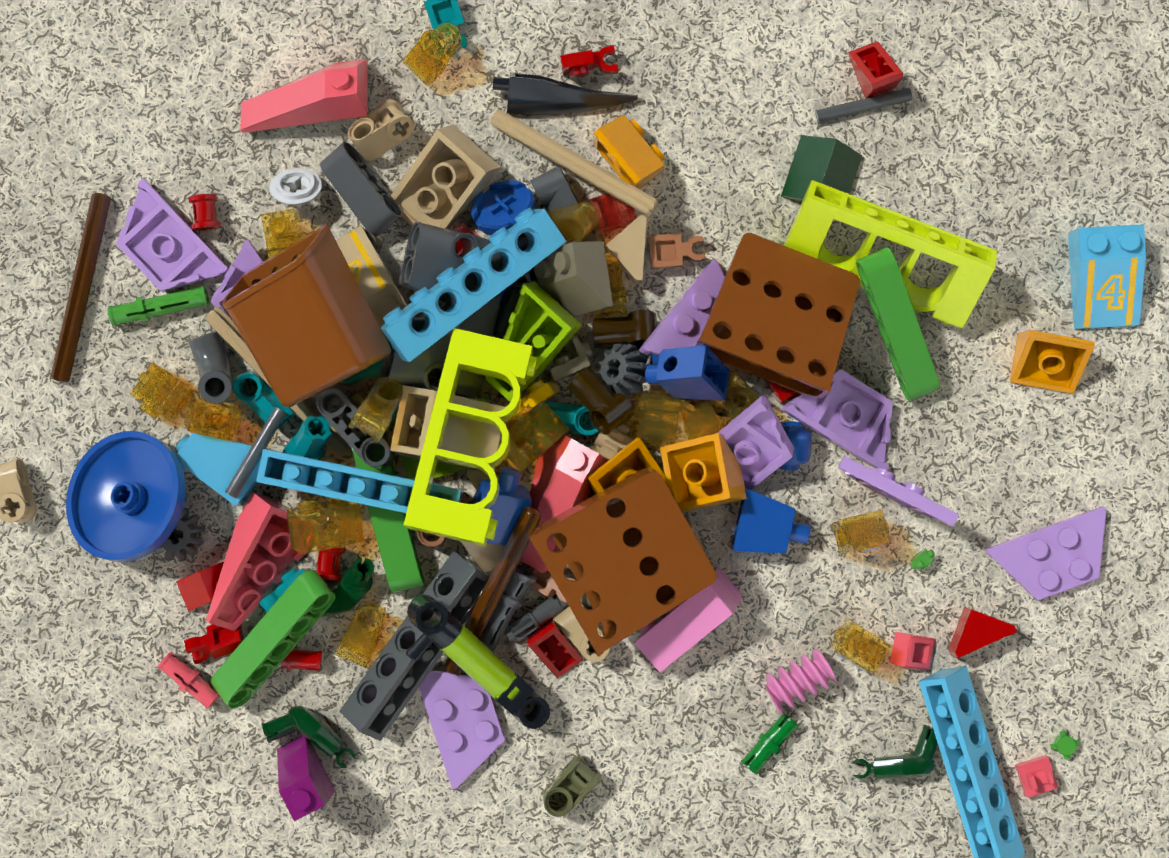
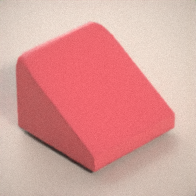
M895 632L890 663L905 668L929 671L935 639Z

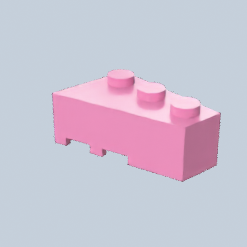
M718 566L715 568L717 579L713 584L638 630L641 634L634 643L659 672H662L729 618L736 610L743 595Z

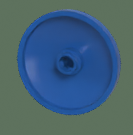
M124 431L112 434L91 447L76 466L70 479L66 496L68 524L79 545L90 554L113 562L134 561L149 555L160 547L173 532L184 507L186 482L179 458L171 447L162 440L138 431Z

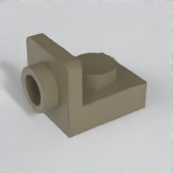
M578 336L573 337L572 342L578 357L573 359L572 355L568 354L553 361L555 367L551 368L550 372L555 383L591 367L589 360L594 358L587 340L580 342Z

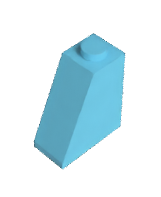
M192 433L190 436L185 435L175 448L178 452L176 455L185 469L235 506H242L259 484V482H256L261 458L237 498L225 493V490L252 447L250 444Z

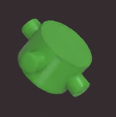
M926 548L922 549L911 559L910 567L921 571L934 560L935 552L932 549L929 551Z
M1065 730L1060 731V735L1056 737L1054 743L1050 744L1051 750L1061 753L1064 759H1070V755L1076 751L1077 746H1080L1079 740H1074L1068 736Z

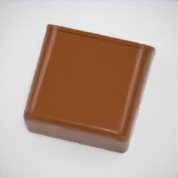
M328 223L244 273L222 301L224 309L227 310L280 404L284 407L289 408L384 359L391 353V348Z
M746 233L736 249L703 331L695 346L707 345L724 364L803 395L823 398L831 391L832 380L860 285V278L852 272L753 233Z
M651 467L640 470L554 518L542 522L529 537L598 656L707 588L717 579L715 569L664 479ZM550 535L560 551L555 552L548 548L547 539ZM567 564L577 580H569L564 576V568ZM584 593L593 609H586L581 605V597ZM600 622L602 624L604 631L603 637H601L597 632V628Z

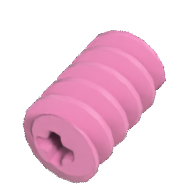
M812 650L813 661L806 655H802L800 658L801 667L794 661H790V673L784 668L779 667L777 669L778 679L771 673L766 674L767 685H765V688L779 714L783 713V702L790 708H794V696L805 702L806 690L817 696V684L828 690V679L830 677L838 684L829 663L819 650Z

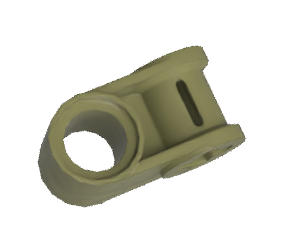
M580 754L571 759L561 770L557 778L544 791V808L554 817H562L568 814L602 779L600 773L595 774L581 761L582 756ZM575 771H577L586 780H583ZM553 793H564L567 797L565 805L562 807L552 806L549 803V797Z

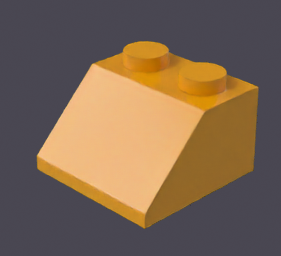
M622 115L593 132V145L622 180L641 189L664 170L665 164L662 161L665 157L655 144L651 146L647 144L642 137L645 134L643 129L634 119L629 121L625 115Z
M721 433L660 447L667 487L682 512H691L747 499L741 466Z

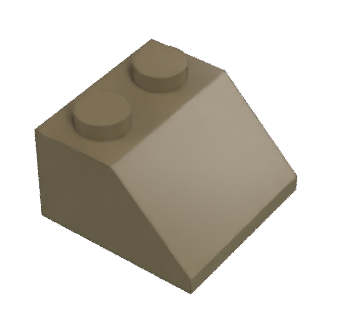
M603 241L571 242L562 245L534 266L538 285L574 318L613 306Z

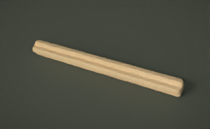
M497 110L491 118L490 123L494 128L643 214L651 216L657 208L658 202L654 197L504 111Z
M215 307L205 317L206 321L269 385L232 319L221 307ZM308 398L290 407L303 422L309 416H323ZM330 424L329 428L332 434L326 446L340 458L351 447Z

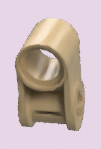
M391 99L379 104L368 113V116L354 121L350 125L347 134L361 156L367 161H373L381 158L388 150L407 139L414 131V122L408 115L403 114L402 106L396 100ZM389 110L394 117L391 118L386 111ZM396 123L399 124V126L402 128V131L398 130V128L395 126Z
M17 458L0 464V518L9 523H24L32 520L36 515L37 505L24 463L21 459ZM17 503H19L20 508L16 510V513H14L13 508H15L17 506Z
M569 606L553 618L561 632L588 661L600 662L607 657L610 648L599 656L595 650L591 652L588 650L590 646L589 639ZM598 625L597 632L601 637H603L604 631L600 627V625Z

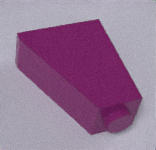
M300 736L277 748L279 793L291 817L296 821L325 806L336 790L310 740Z

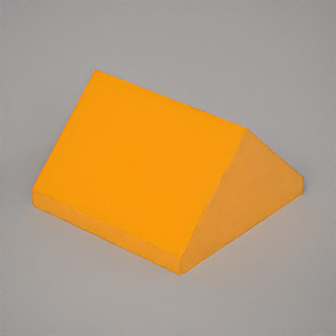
M1034 330L1020 332L1017 336L1010 382L1074 394L1095 347V342Z
M637 437L588 476L587 479L591 493L594 496L647 467L655 469L666 483L665 474L642 440Z

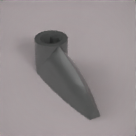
M560 166L530 180L542 205L554 221L577 242L598 241Z

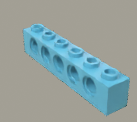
M528 208L515 217L517 223L507 230L503 227L493 233L488 238L491 243L482 250L476 247L462 258L464 263L454 270L453 267L446 269L437 276V284L429 290L426 287L418 290L410 297L412 303L403 310L400 307L395 308L383 318L385 323L380 328L401 360L406 362L412 361L567 242L545 209L532 210ZM522 233L527 236L529 241L528 247L524 251H521L517 245V239ZM496 253H499L503 259V265L498 271H495L491 265V259ZM472 272L477 278V285L475 289L469 291L465 286V278ZM446 292L451 298V305L446 311H442L438 305V300ZM417 313H421L425 318V325L419 331H415L411 324L413 316Z
M263 449L256 479V482L403 513L407 512L415 481L413 479ZM432 484L429 495L461 503L463 490Z
M967 666L942 669L918 681L973 858L1024 857L1026 854Z

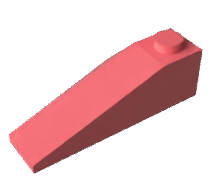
M367 59L333 63L241 102L240 130L242 133L368 116Z
M552 431L537 458L530 491L531 507L539 510L542 515L539 524L587 500L591 493L587 479L588 476L605 464L608 459L557 431ZM550 535L547 539V546L550 550L558 552L559 548ZM530 540L521 561L546 574L548 569Z
M252 492L237 519L206 621L210 624L235 631L260 604L259 602L262 600L261 596L273 583L277 585L281 581L282 573L294 560L298 562L305 555L320 524L273 499Z

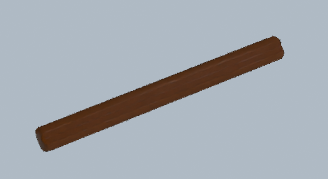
M93 193L91 196L50 375L51 379L56 381L69 382L111 202V198L105 194Z
M529 506L524 508L465 625L479 640L530 542V535L542 519L540 511L536 508ZM448 658L445 664L447 672L450 674L454 673L457 676L461 675L464 671Z

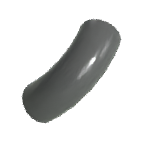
M216 331L189 340L188 343L199 372V394L207 402L216 404L225 401L230 396L234 380L222 338Z

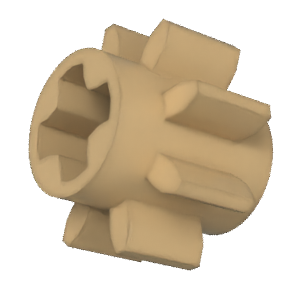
M622 424L608 435L599 433L594 442L595 445L601 448L598 453L608 460L614 457L634 440V438L627 435L630 428Z

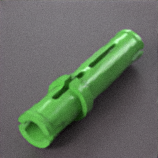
M201 286L148 299L141 296L137 297L134 302L115 306L111 305L108 306V315L114 327L141 320L142 323L149 322L152 317L209 306L210 302L206 287Z

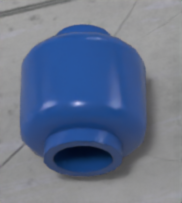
M782 421L780 423L794 447L793 457L779 468L787 471L798 470L799 465L805 464L810 460L812 433L804 428V425L800 422Z

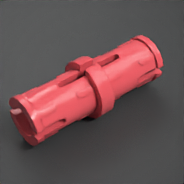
M172 651L157 667L180 685L178 687L183 693L187 691L204 705L206 709L210 708L220 696L214 687L199 676L200 671L196 668L192 670L176 657Z

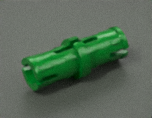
M783 712L765 734L762 732L758 736L760 740L741 762L757 775L774 753L778 755L781 752L780 746L799 725Z

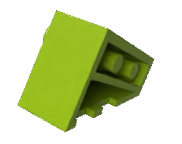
M535 281L523 283L520 290L521 295L514 312L511 313L508 321L509 326L503 338L504 340L533 346V356L538 357L534 377L528 376L526 385L519 384L521 397L582 326L579 321ZM486 377V380L509 402L512 400L513 389L507 382L498 378Z

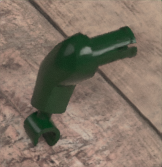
M358 558L354 562L353 567L346 570L337 588L332 590L335 594L334 602L321 617L349 612L368 593L373 584L371 575L374 572V564L370 559L365 558L363 564H361L362 558Z
M293 706L288 710L289 714L266 723H261L268 743L296 732L297 735L301 734V736L310 740L327 756L335 754L336 762L341 768H347L339 759L342 753L348 752L356 759L353 750L341 747L343 741L335 731L318 715L303 706Z
M923 725L914 752L910 751V754L874 758V763L870 764L864 759L854 760L852 763L864 764L866 771L863 775L852 776L862 779L870 773H874L876 779L905 780L930 774L936 767L935 761L932 759L938 746L933 727L931 729L930 726Z

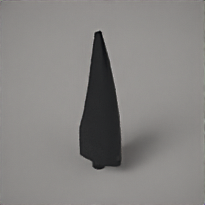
M510 72V78L493 77L492 90L509 91L508 114L548 115L586 112L638 99V95L587 89L542 75Z

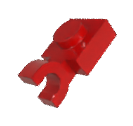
M614 45L606 46L600 51L595 52L587 50L560 55L562 74H570V78H581L589 75V71L594 70L596 67L605 74H617L619 71L617 64L607 65L604 62L606 56L615 54Z
M212 624L206 627V635L186 639L184 643L186 652L188 654L192 653L195 664L207 660L210 653L216 659L234 652L244 640L242 624L235 631Z

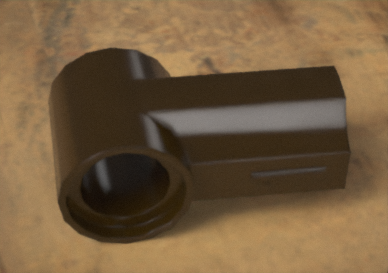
M635 310L630 312L628 317L594 318L592 323L594 348L613 347L614 344H631L640 349L657 327L656 313L650 310Z
M591 368L579 373L568 387L590 411V419L593 425L604 435L610 434L634 416V409L628 398L621 393L614 394Z

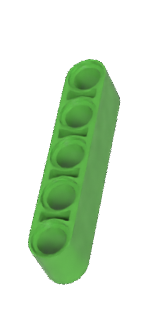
M885 247L856 260L859 276L904 396L909 402H912L940 389L938 376L893 253L888 247Z
M381 432L380 434L386 439L384 432ZM365 436L361 439L364 442L366 439H368V437ZM376 445L370 450L369 456L372 462H378L384 458L385 448L383 445ZM352 449L357 468L396 476L393 462L389 467L377 470L364 463ZM367 505L392 594L424 586V576L411 529L403 525L406 513Z
M305 571L294 580L211 678L212 686L228 708L236 709L249 701L334 602L335 594L317 571Z

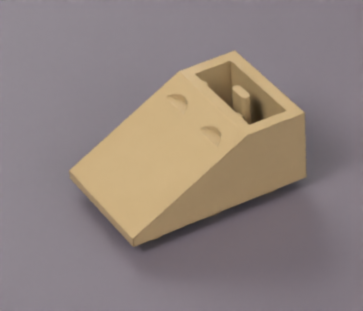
M403 385L390 451L399 456L420 459L437 391ZM456 395L453 399L454 404L489 412H497L505 408ZM449 415L441 449L485 458L493 455L499 449L502 434L495 426ZM438 460L439 463L467 467L463 465Z

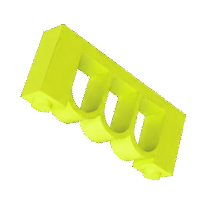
M811 180L786 237L784 246L858 275L859 278L856 260L869 254L877 236L906 246L910 249L899 269L913 309L921 312L933 311V318L939 319L944 324L954 325L963 329L996 268L997 250ZM833 219L867 232L856 253L842 257L830 253L825 248L823 241ZM921 252L953 264L946 279L935 288H920L909 279V275ZM860 278V286L862 287V289H864V286Z
M453 328L403 524L406 528L486 547L488 539L494 540L498 520L493 519L494 513L489 508L495 504L499 495V482L493 467L498 466L506 459L510 450V436L504 422L509 421L516 415L521 405V389L519 384L526 385L528 376L534 377L538 357L533 356V346ZM461 370L498 378L507 382L513 389V398L510 404L497 412L454 404L453 399ZM449 415L495 426L502 434V443L499 449L493 455L485 458L441 449ZM438 460L485 472L491 480L487 496L475 504H464L430 496Z

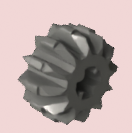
M614 344L612 350H604L605 359L598 361L601 365V370L596 374L614 394L621 393L628 399H633L635 393H643L642 384L647 382L645 371L648 366L646 363L649 356L641 353L637 346L631 344Z
M184 507L180 519L173 530H182L183 537L172 539L170 534L167 540L154 552L160 554L166 550V561H172L176 555L179 562L186 561L187 553L191 556L197 555V549L193 544H204L205 540L196 536L197 533L206 530L205 526L195 527L194 525L199 521L200 516L195 514L189 517V508Z

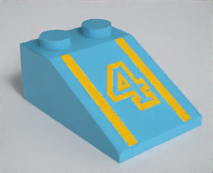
M1144 224L1077 228L1069 232L1068 246L1074 329L1139 326L1146 264Z

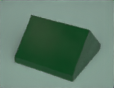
M801 135L781 197L802 203L811 180L850 194L862 155L838 139Z

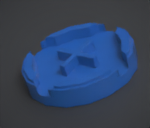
M514 180L499 181L489 185L490 189L484 194L481 191L475 197L471 205V215L480 231L487 235H492L503 227L507 230L517 223L515 217L528 208L536 209V201L530 189L526 188L524 183Z

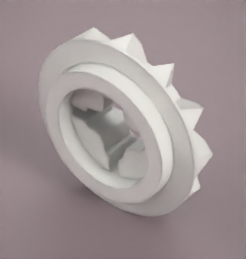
M294 168L282 171L270 182V196H273L275 204H283L286 209L292 205L297 206L299 209L303 204L313 205L314 199L321 197V180L317 174L307 169ZM301 185L302 190H297L295 193L291 192L295 191Z

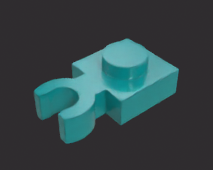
M458 0L423 1L433 32L435 34L444 32L445 36L442 40V46L447 54L451 53L449 41L452 38H458L461 41L462 47L466 48L467 39L457 29V26L465 24Z
M295 567L281 577L283 583L259 602L266 613L300 574L309 570L308 568L298 570Z

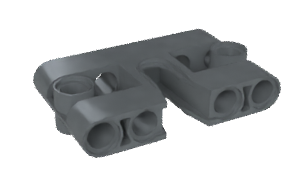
M415 222L408 236L399 284L414 292L424 287L429 290L438 283L436 278L443 271L450 267H453L454 270L464 263L462 258L476 247L482 250L491 242L489 239L469 233H461ZM459 239L463 243V251L460 255L455 251V245ZM499 253L494 254L491 259V265L495 271L500 270L503 265V259ZM472 272L465 278V286L469 291L475 289L477 285V278ZM502 292L455 328L493 337ZM443 293L439 297V301L447 303L450 307L451 298L448 293ZM424 317L412 318L411 324L415 331H419L424 327ZM453 329L410 362L401 360L388 342L391 353L382 361V381L438 391ZM432 369H435L436 379L433 383L429 384L428 374ZM461 370L455 395L476 399L481 392L485 375Z

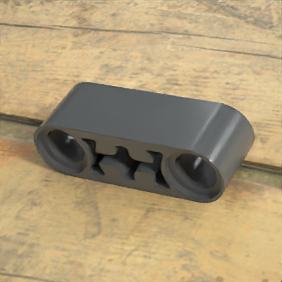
M348 142L340 144L320 162L321 170L364 228L372 235L378 237L402 216V211L360 153Z
M327 388L321 391L316 401L319 412L363 462L377 470L389 467L394 460V452L390 451L391 445L364 414L339 389ZM332 397H340L342 401L341 408L337 412L329 413L327 411V402ZM349 417L353 422L360 425L359 429L368 439L363 442L360 437L351 433L352 428L344 419ZM376 445H383L385 448L384 458L378 462H372L369 456L370 450Z

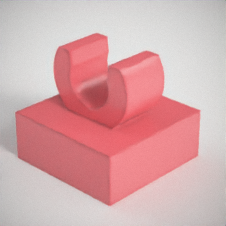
M1044 755L1015 764L1024 796L1027 798L1058 788L1048 756Z

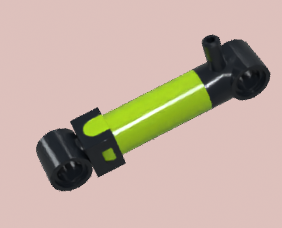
M429 595L417 596L410 602L407 610L408 619L423 633L406 651V655L413 662L434 643L522 725L529 729H537L547 722L550 716V707L546 700L534 692V689L510 669L452 615L444 605ZM427 608H433L434 613L431 619L423 622L421 619L423 612ZM530 703H534L532 712L525 715V708Z

